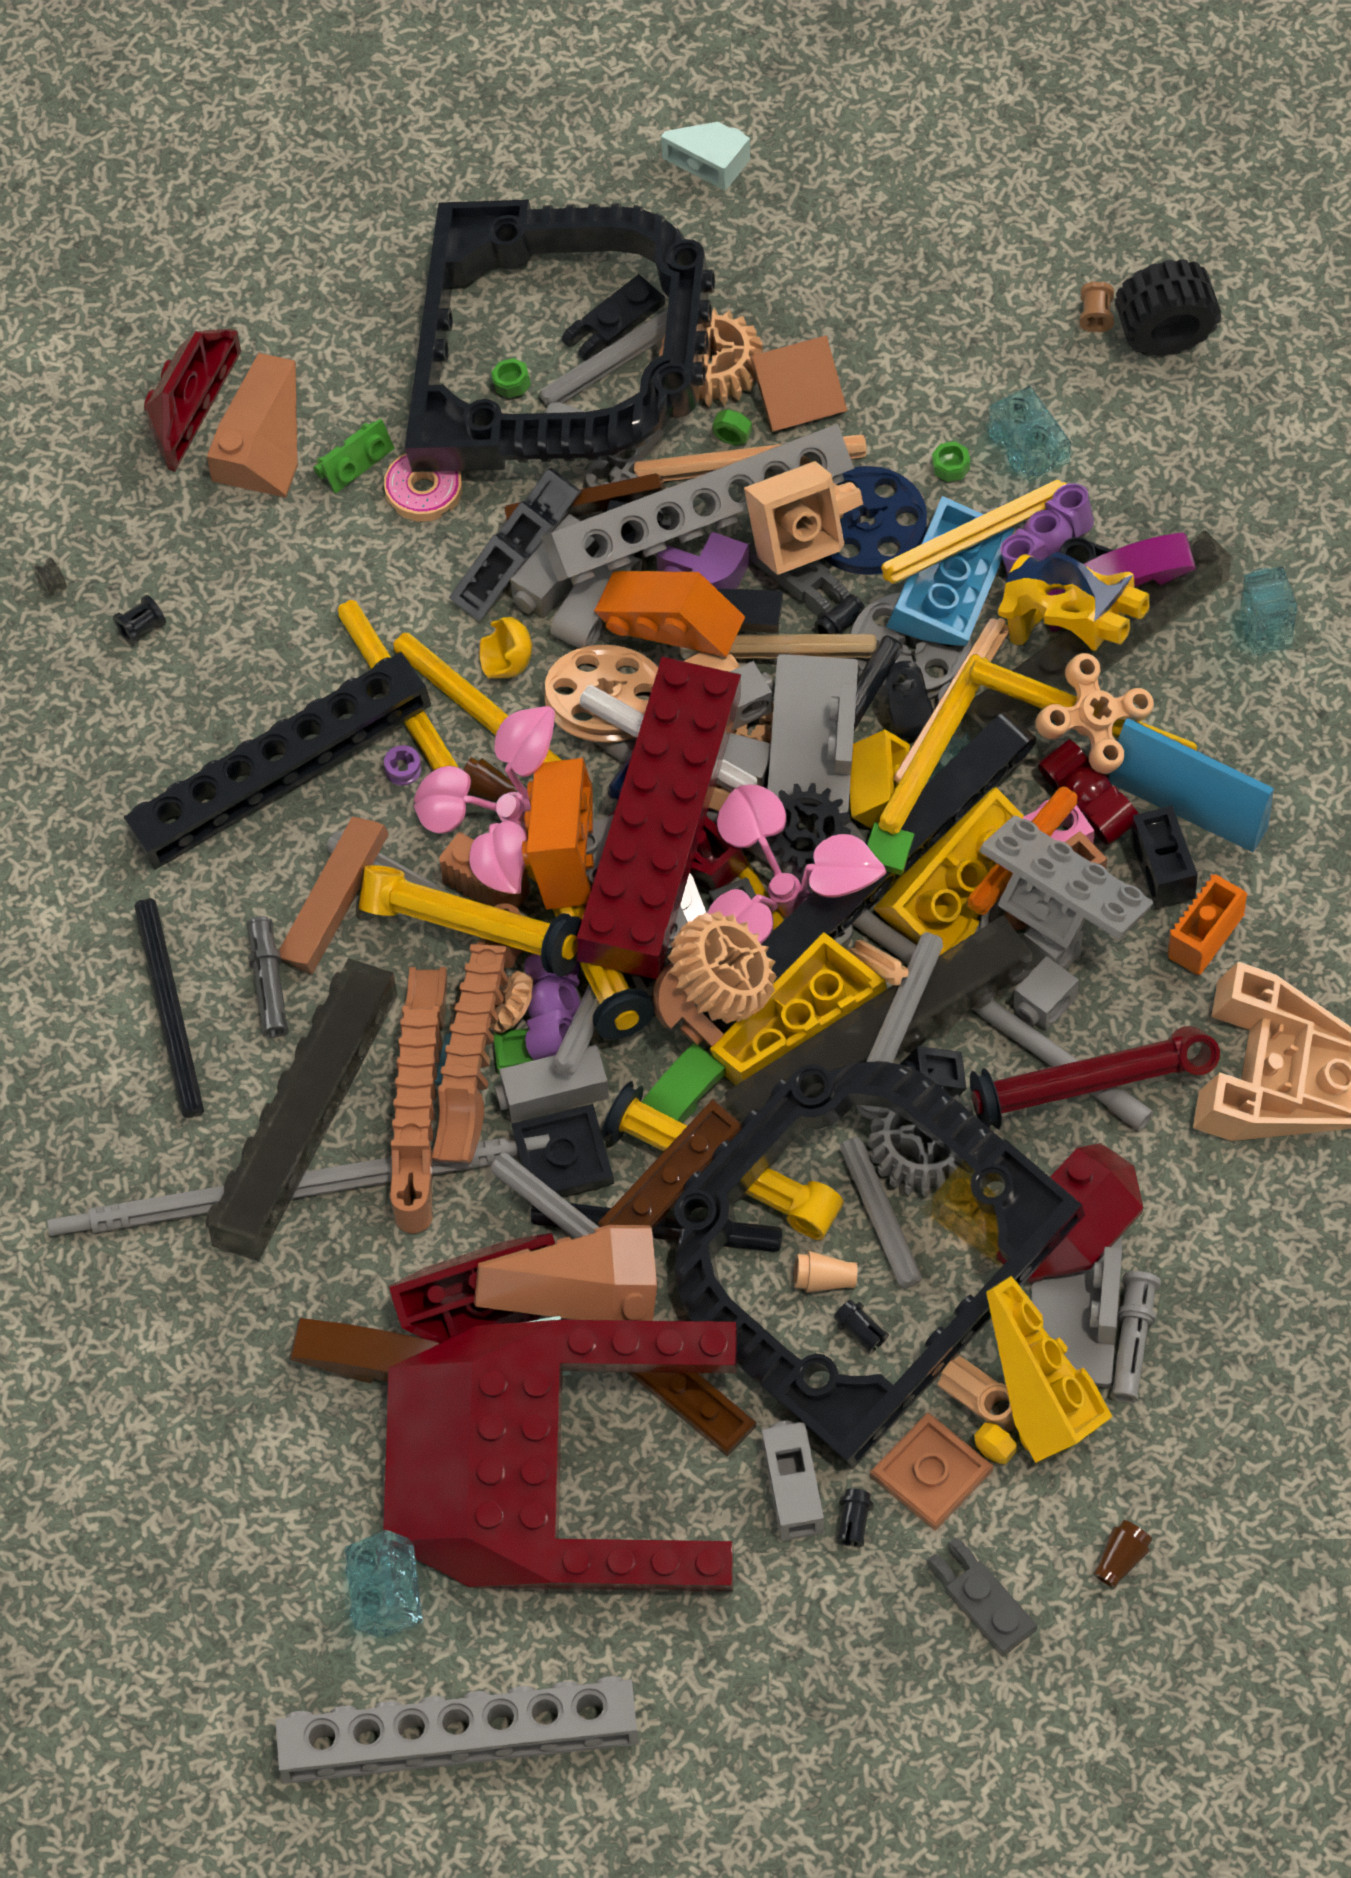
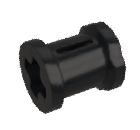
M149 595L141 597V603L124 614L117 613L113 616L114 623L120 634L132 646L138 643L140 636L155 626L161 628L166 625V619L161 609Z

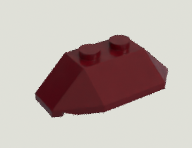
M236 330L195 331L178 347L172 360L168 359L165 362L161 371V380L156 389H151L146 396L144 410L147 412L150 429L168 470L176 472L241 354L238 331Z
M1102 1143L1076 1148L1050 1177L1082 1204L1086 1216L1026 1281L1032 1283L1041 1281L1043 1277L1063 1276L1093 1268L1095 1262H1098L1103 1257L1105 1247H1112L1143 1213L1144 1207L1133 1164ZM999 1250L996 1260L1004 1265L1007 1260L1002 1257Z
M546 1233L503 1241L422 1268L388 1286L400 1327L423 1339L441 1343L475 1326L539 1320L541 1315L476 1307L474 1297L478 1263L525 1249L534 1251L555 1245L553 1234Z

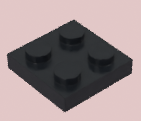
M593 1104L511 1123L521 1165L561 1197L614 1184L613 1173ZM549 1134L550 1140L546 1148L527 1151L524 1138Z

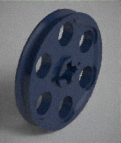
M876 466L854 467V469L842 473L845 481L836 485L851 482L856 488L861 490L863 505L844 513L843 518L840 519L844 545H856L860 549V553L855 557L847 558L837 552L824 557V559L831 565L846 572L861 575L883 573L881 566L884 562L921 545L927 530L926 505L919 490L903 475L890 469ZM888 484L895 487L897 492L891 497L884 498L877 495L875 489L880 485ZM909 512L916 515L918 521L911 526H903L896 521V518L902 513ZM865 515L868 519L874 518V524L870 525L866 521L861 523V516ZM892 542L900 550L893 556H885L878 551V548L883 543Z

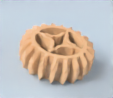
M713 308L712 321L709 324H705V331L708 332L709 352L702 355V362L705 363L706 382L704 386H699L698 401L700 398L705 399V403L709 408L713 403V399H719L725 406L728 402V396L731 395V397L740 401L742 390L752 391L754 381L757 380L750 356L760 354L763 351V343L760 337H757L754 325L747 326L743 316L733 320V314L730 309L722 316L718 315L716 309ZM665 334L662 339L661 350H659V357L663 355ZM714 350V356H712V363L709 364V358H711V351Z
M720 911L710 915L708 913L698 915L680 928L681 931L677 933L674 941L670 944L673 950L668 959L674 965L669 973L678 977L679 982L676 988L684 989L688 995L686 1002L694 1001L697 1004L698 1013L708 1011L712 1021L722 1019L726 1024L731 1021L737 1020L740 1022L743 1019L746 1020L765 1007V1003L768 1002L771 994L775 991L773 982L777 976L771 971L775 961L766 956L769 947L762 946L757 940L759 933L752 934L748 930L747 922L737 924L734 914L724 917Z

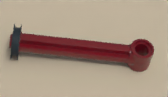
M1184 1026L1177 1029L1168 1040L993 1081L988 1070L983 1068L981 1076H978L975 1071H971L970 1074L973 1106L977 1118L988 1128H990V1125H993L995 1129L999 1130L1002 1124L1001 1114L1174 1072L1205 1075L1217 1066L1220 1060V1048L1211 1036L1199 1028ZM1196 1042H1200L1201 1049L1199 1054L1192 1059H1188L1187 1051L1189 1047Z

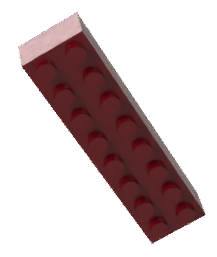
M661 657L577 935V961L652 979L659 977L740 703L741 674Z

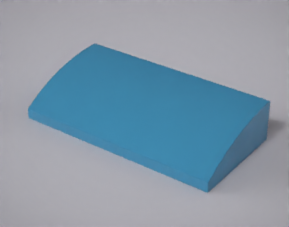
M942 496L921 545L984 514ZM1014 527L906 578L886 627L930 642L966 646L1001 563V544L1007 537L1012 535Z
M1127 718L1118 742L1124 749V760L1115 771L1109 774L1111 784L1160 808L1173 806L1176 816L1254 852L1269 827L1274 788Z

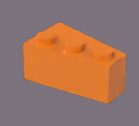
M613 571L594 610L606 622L607 629L617 635L632 636L727 657L745 619V616L699 572Z
M583 758L544 762L534 772L533 781H529L527 785L531 810L525 811V827L528 840L522 842L523 861L526 866L531 865L546 910L587 905L591 886L586 869L594 868L593 854L586 855L588 834L593 833V786Z

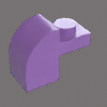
M711 532L700 556L666 545L667 549L658 552L656 556L657 571L699 572L716 589H737L749 566V544Z

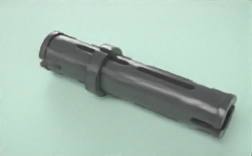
M266 916L254 917L246 923L251 946L248 960L249 966L255 973L262 1034L264 1037L267 1036V1038L281 1037L289 1033L279 974V965L282 962L281 954L276 949L272 919H268Z

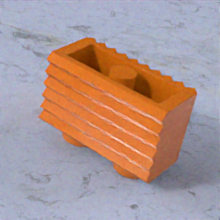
M1217 874L1210 875V881H1206L1205 887H1201V893H1197L1196 899H1192V905H1188L1187 911H1183V917H1179L1178 923L1174 924V929L1170 930L1168 958L1194 974L1201 975L1245 915L1246 896L1248 894Z

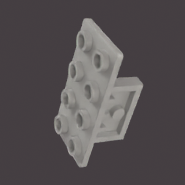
M779 654L777 656L768 789L777 797L780 790L785 791L789 796L792 795L794 784L798 783L802 792H808L810 784L815 783L816 793L822 794L825 789H831L830 801L842 799L844 801L843 808L839 813H848L858 661L856 659ZM803 804L805 806L817 807L811 804Z
M1013 816L982 844L979 850L982 854L1013 873L998 906L1066 949L1075 942L1086 919L1115 938L1120 939L1150 910L1153 901L1144 896L1137 887L1123 883L1109 874L1100 864L1088 861L1075 853L1065 842L1053 839L1040 831L1033 822L1021 819L1018 816Z
M1123 1235L1112 1247H1105L1103 1257L1098 1262H1095L1092 1269L1063 1276L1043 1277L1041 1281L1033 1282L1031 1301L1043 1316V1328L1051 1338L1056 1339L1060 1337L1068 1347L1064 1355L1076 1370L1084 1367L1097 1387L1108 1388L1112 1384Z

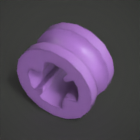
M401 745L391 748L386 753L384 758L385 773L388 780L393 784L400 786L409 785L419 778L421 774L420 756L415 749ZM406 760L408 770L399 771L397 761Z

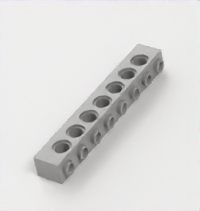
M838 424L541 536L557 580L561 581L570 578L572 584H576L595 577L593 568L606 564L610 571L631 563L629 555L640 550L647 557L667 549L665 541L678 536L680 543L702 536L701 527L714 523L717 530L738 522L736 514L748 510L744 487L763 481L767 469L779 475L800 467V459L803 455L808 457L811 462L816 461L831 473L833 483L837 484L845 481L842 473L854 469ZM732 482L738 484L742 490V499L739 503L733 501L729 496L728 490ZM695 496L703 498L706 502L707 511L704 516L698 515L693 509ZM660 509L665 510L671 517V526L668 530L661 528L657 522V514ZM624 523L630 524L635 530L636 536L632 544L624 541L621 536V528ZM588 537L594 538L599 544L600 551L596 558L588 555L585 550V541Z
M617 1676L604 1677L597 1680L594 1684L579 1685L573 1681H564L554 1684L552 1688L534 1690V1688L529 1686H519L510 1689L508 1693L490 1695L485 1691H474L465 1694L463 1698L446 1700L441 1696H430L421 1699L419 1703L401 1705L397 1701H385L376 1704L375 1708L357 1710L352 1706H340L333 1708L330 1713L312 1715L308 1711H295L287 1714L286 1718L275 1719L279 1772L283 1784L639 1745L632 1679L623 1680ZM591 1706L597 1707L602 1711L597 1718L592 1720L584 1719L579 1715L584 1708ZM546 1711L553 1712L558 1716L554 1722L547 1725H542L535 1721L537 1715ZM505 1716L513 1720L512 1724L506 1729L498 1730L490 1726L491 1722L497 1717ZM456 1721L469 1725L463 1733L453 1735L446 1731L447 1727ZM412 1726H417L424 1730L420 1737L413 1740L405 1739L401 1736L405 1729ZM373 1731L379 1734L378 1739L372 1744L364 1745L357 1742L358 1737L364 1732ZM322 1736H329L335 1739L334 1743L327 1749L320 1750L313 1747V1743Z

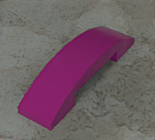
M1184 532L1135 542L1103 554L1084 564L1101 575L1131 572L1134 574V587L1152 579L1159 585H1162L1196 569L1189 541ZM1052 590L1048 595L1063 594L1065 590ZM1049 625L1052 632L1064 629L1060 626Z

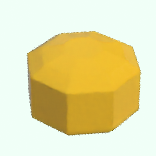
M985 1422L974 1434L976 1447L992 1462L1006 1465L1017 1452L1016 1442L997 1424Z

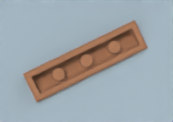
M352 816L279 949L283 962L309 974L314 973L362 885L364 867L374 863L389 835L385 825Z

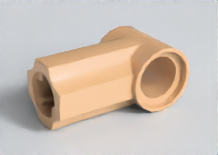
M960 1355L947 1364L941 1372L940 1380L937 1383L941 1390L987 1423L997 1424L1006 1432L1016 1428L1010 1404L1003 1414H991V1409L996 1402L1001 1400L1009 1401L1005 1384L998 1383Z

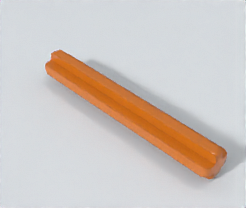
M1060 787L1031 822L1040 831L1051 836L1077 805L1078 796L1067 787ZM996 863L968 897V906L979 915L986 914L1004 893L1013 873Z

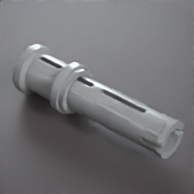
M1130 1271L1123 1275L1122 1283L1126 1287L1123 1306L1119 1307L1117 1312L1122 1328L1110 1397L1115 1401L1135 1403L1138 1401L1147 1330L1156 1321V1313L1153 1311L1155 1292L1161 1288V1279L1143 1271Z

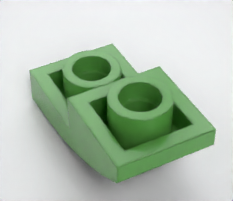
M693 1043L662 1075L645 1096L642 1103L683 1123L697 1110V1101L725 1076L726 1067L701 1046H696Z

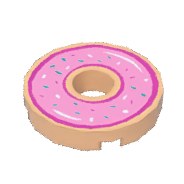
M406 453L400 455L389 465L384 477L385 496L389 505L391 504L395 508L396 513L403 518L417 522L433 521L442 517V513L447 512L449 509L451 511L457 506L463 493L460 471L412 472ZM421 479H428L434 483L433 487L427 491H418L413 488V485Z

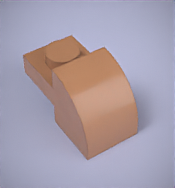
M669 963L659 974L653 988L652 1003L654 1004V1012L657 1019L664 1028L671 1029L681 1020L684 1024L679 1029L696 1046L701 1042L707 1046H713L724 1034L703 1013H698L694 1001L686 1002L688 995L684 989L676 988L679 979L669 973L674 965Z

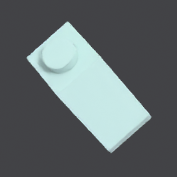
M720 122L665 131L661 136L663 159L724 191L727 190L750 161V138L739 129L729 128Z

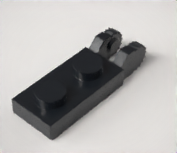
M638 274L586 314L582 320H577L572 326H569L561 340L565 345L571 347L589 333H592L593 335L582 343L578 350L579 357L586 361L623 338L665 305V296Z

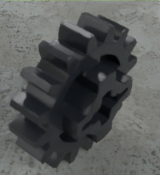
M797 783L794 784L793 794L790 796L783 790L778 792V798L786 811V821L789 823V826L784 829V833L781 835L778 833L766 837L768 843H774L770 847L774 857L779 854L783 855L782 867L786 868L791 862L797 863V872L802 873L805 864H815L814 851L822 841L826 840L827 835L823 830L829 826L831 821L834 826L833 836L851 834V829L843 827L850 823V814L839 813L843 808L844 801L837 799L831 802V789L827 788L822 794L816 793L815 783H811L808 787V792H802L801 787ZM803 804H811L817 807L805 806ZM803 823L806 827L813 824V832L810 833L807 829L799 831V824ZM796 849L810 850V852H802Z

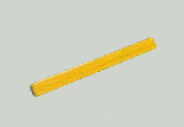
M1060 480L1050 482L884 562L881 566L883 579L891 584H896L1028 520L1034 513L1046 510L1045 503L1053 499L1056 490L1067 483H1062Z
M348 600L346 603L340 604L338 616L370 668L373 669L376 663L384 658H391L357 601ZM424 711L404 722L433 771L445 766L459 768Z
M402 633L393 643L394 651L397 654L402 652L412 667L496 736L500 725L509 715L410 633ZM548 749L543 763L560 761L562 759Z
M973 654L966 662L880 816L879 827L882 831H888L892 835L900 832L980 687V684L969 679L970 668L976 659H983L989 662L986 657L981 658L978 654Z
M976 659L969 671V679L971 681L1042 709L1051 704L1072 707L1077 701V696L983 659ZM1117 720L1113 723V737L1119 739L1125 720ZM1141 721L1138 722L1195 751L1197 750V745L1194 742Z

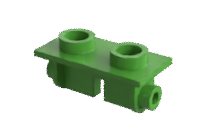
M378 419L376 422L373 421L370 424L364 423L361 425L360 430L344 441L345 445L343 447L337 446L324 457H319L313 469L319 478L324 479L327 477L334 493L339 492L395 449L383 420Z

